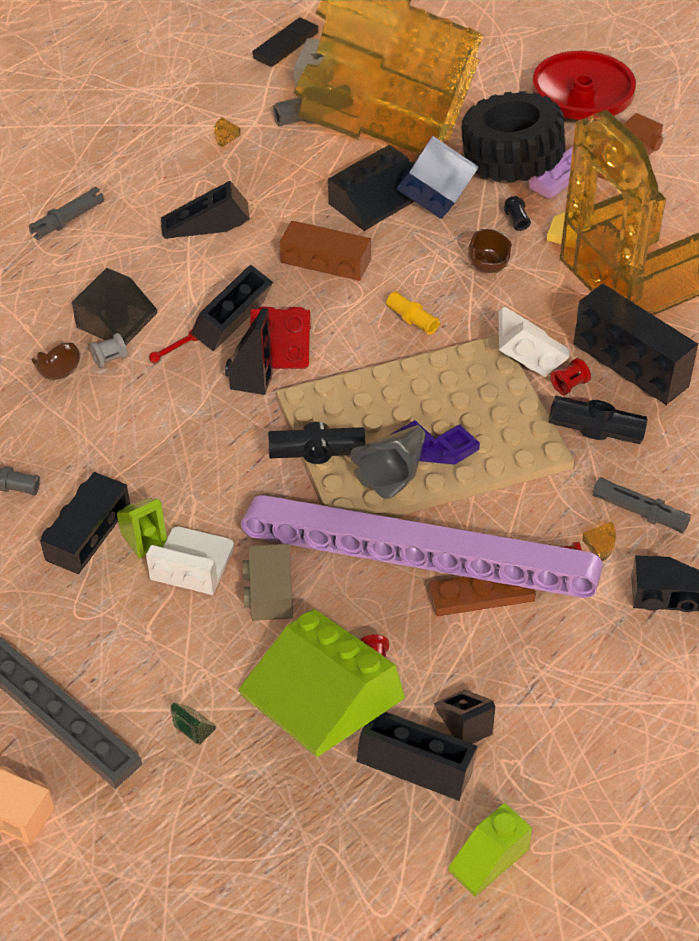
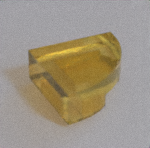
M223 117L214 126L216 142L221 147L241 135L240 127Z
M612 522L583 533V542L593 554L600 557L602 562L609 558L615 547L616 529Z

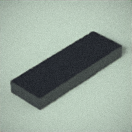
M301 17L297 18L253 50V59L273 67L303 45L307 38L311 39L318 34V25Z

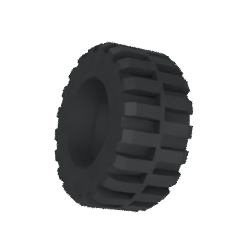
M510 91L504 92L502 95H491L489 99H482L478 101L476 106H471L462 119L461 132L464 157L478 166L475 174H479L484 179L491 178L495 182L503 180L508 183H514L515 180L527 181L534 176L538 178L544 175L545 171L550 172L554 169L565 152L563 112L549 97H541L538 93L528 94L526 91L512 93Z

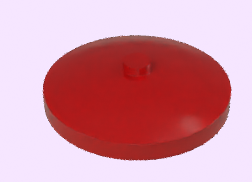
M567 51L550 56L536 67L532 80V92L540 94L541 97H549L561 108L564 117L576 120H600L615 116L631 105L636 90V79L628 66L614 57L593 51Z

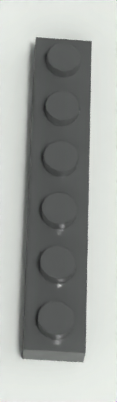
M0 637V688L114 789L142 766L139 755Z

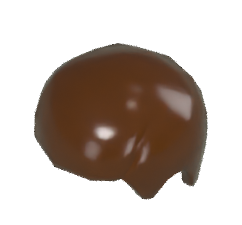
M482 229L472 236L468 247L469 261L479 271L498 273L507 266L510 260L512 243L499 231Z
M62 343L49 351L48 354L39 352L37 354L38 360L31 359L42 377L49 380L66 378L75 371L80 360V352L74 343Z

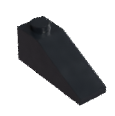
M228 181L162 216V236L168 239L227 232L250 220L248 201L234 184Z
M267 308L261 309L236 347L232 359L228 358L226 362L225 376L229 377L231 390L261 395L266 394L273 375L269 309Z

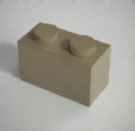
M289 544L249 546V560H243L244 580H250V587H244L243 590L244 607H251L252 621L293 618Z

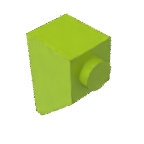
M146 498L117 512L120 533L139 559L146 556L151 545L164 547L167 535L162 503L159 499Z
M504 802L477 825L449 865L448 871L476 897L529 850L532 827Z

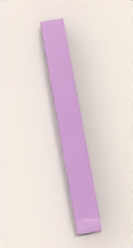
M258 495L252 499L241 521L242 530L248 536L256 539L580 598L592 597L596 593L603 568L600 557L586 551L265 495Z

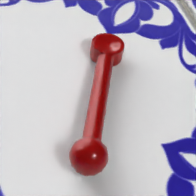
M190 330L189 335L159 352H151L149 360L152 363H158L162 356L189 341H198V339L191 334L192 330Z

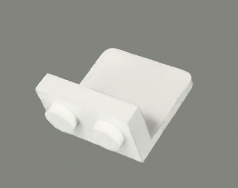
M506 307L499 310V350L506 356L514 358L524 364L529 370L535 371L544 377L570 357L569 348L547 336L543 329Z
M174 527L163 548L151 545L146 554L150 580L213 595L234 550V542L229 538L183 527Z

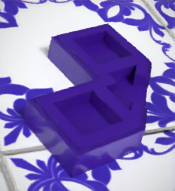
M416 420L390 434L392 435L419 425L425 432L423 449L419 460L421 462L455 465L479 451L480 442L460 424L437 438H434Z

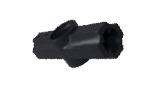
M557 395L553 399L549 415L550 424L580 430L588 438L605 440L607 437L636 444H641L648 421L647 416L617 410L612 404L605 401L590 400L587 403Z
M316 421L306 424L303 430L268 432L270 459L304 457L311 464H323L329 461L331 456H348L353 448L365 445L364 427L330 429L327 424Z

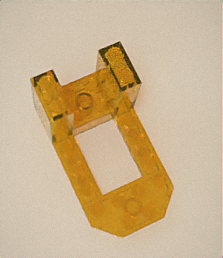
M604 110L577 121L575 124L560 260L591 292L603 283L647 312L656 315L699 296V232L647 253L649 245L659 242L666 198L658 191L659 186L644 143L608 110ZM599 171L621 194L594 204Z

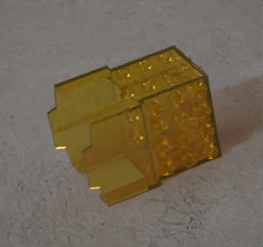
M321 0L316 10V15L323 18L325 23L317 53L324 55L325 58L319 65L307 64L294 89V94L302 99L298 116L358 140L361 133H365L373 138L383 140L416 154H419L432 136L443 142V139L449 141L480 61L476 54L484 34L477 32L473 28L456 24L447 18H441L428 13L422 8L413 7L410 5L412 0Z

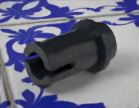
M511 196L504 203V212L510 216L515 230H526L530 226L531 221L524 209L525 202L518 196Z

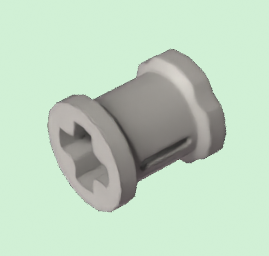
M119 333L114 334L113 338L101 343L92 342L89 344L92 357L99 368L104 367L106 362L119 357L125 359L128 356L127 348Z

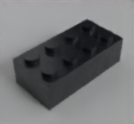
M603 283L579 301L573 344L582 351L587 352L603 365L611 368L627 381L632 382L665 405H668L690 386L698 343Z

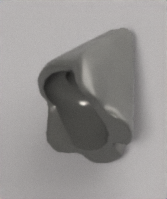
M416 425L369 444L353 448L350 459L357 465L354 473L360 483L366 488L374 489L384 499L392 498L403 490L416 475L425 439L424 430L419 425Z

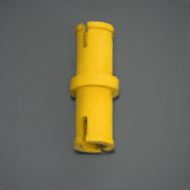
M397 291L388 296L386 301L387 307L401 315L406 323L416 325L428 335H432L437 331L440 325L439 319L425 311L420 303L410 301Z

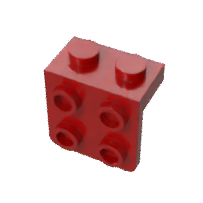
M267 306L250 309V326L262 308L269 309L272 368H308L312 319L310 310H305L303 307L276 309Z

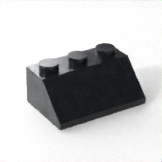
M389 144L328 178L329 205L365 231L415 201L396 189L406 169L411 164L408 157Z

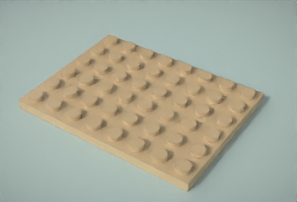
M499 335L276 390V399L289 430H303L306 424L316 421L327 424L330 429L364 427L366 445L389 436L391 433L416 420L434 438L460 424L480 442L479 451L455 465L419 461L415 477L403 490L389 499L382 498L374 489L366 488L360 483L354 473L357 465L351 461L350 455L331 456V459L323 464H311L304 457H301L322 506L394 518L564 472L574 467L572 455L555 425L549 423V415L517 360L506 356L499 350Z

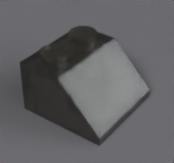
M106 268L72 301L76 328L103 340H109L113 338L114 334L119 333L125 346L158 313L157 308L130 277Z

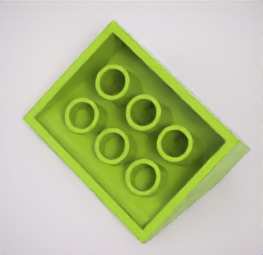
M316 609L302 614L297 620L284 628L238 689L242 697L316 757H319L405 699L396 664Z

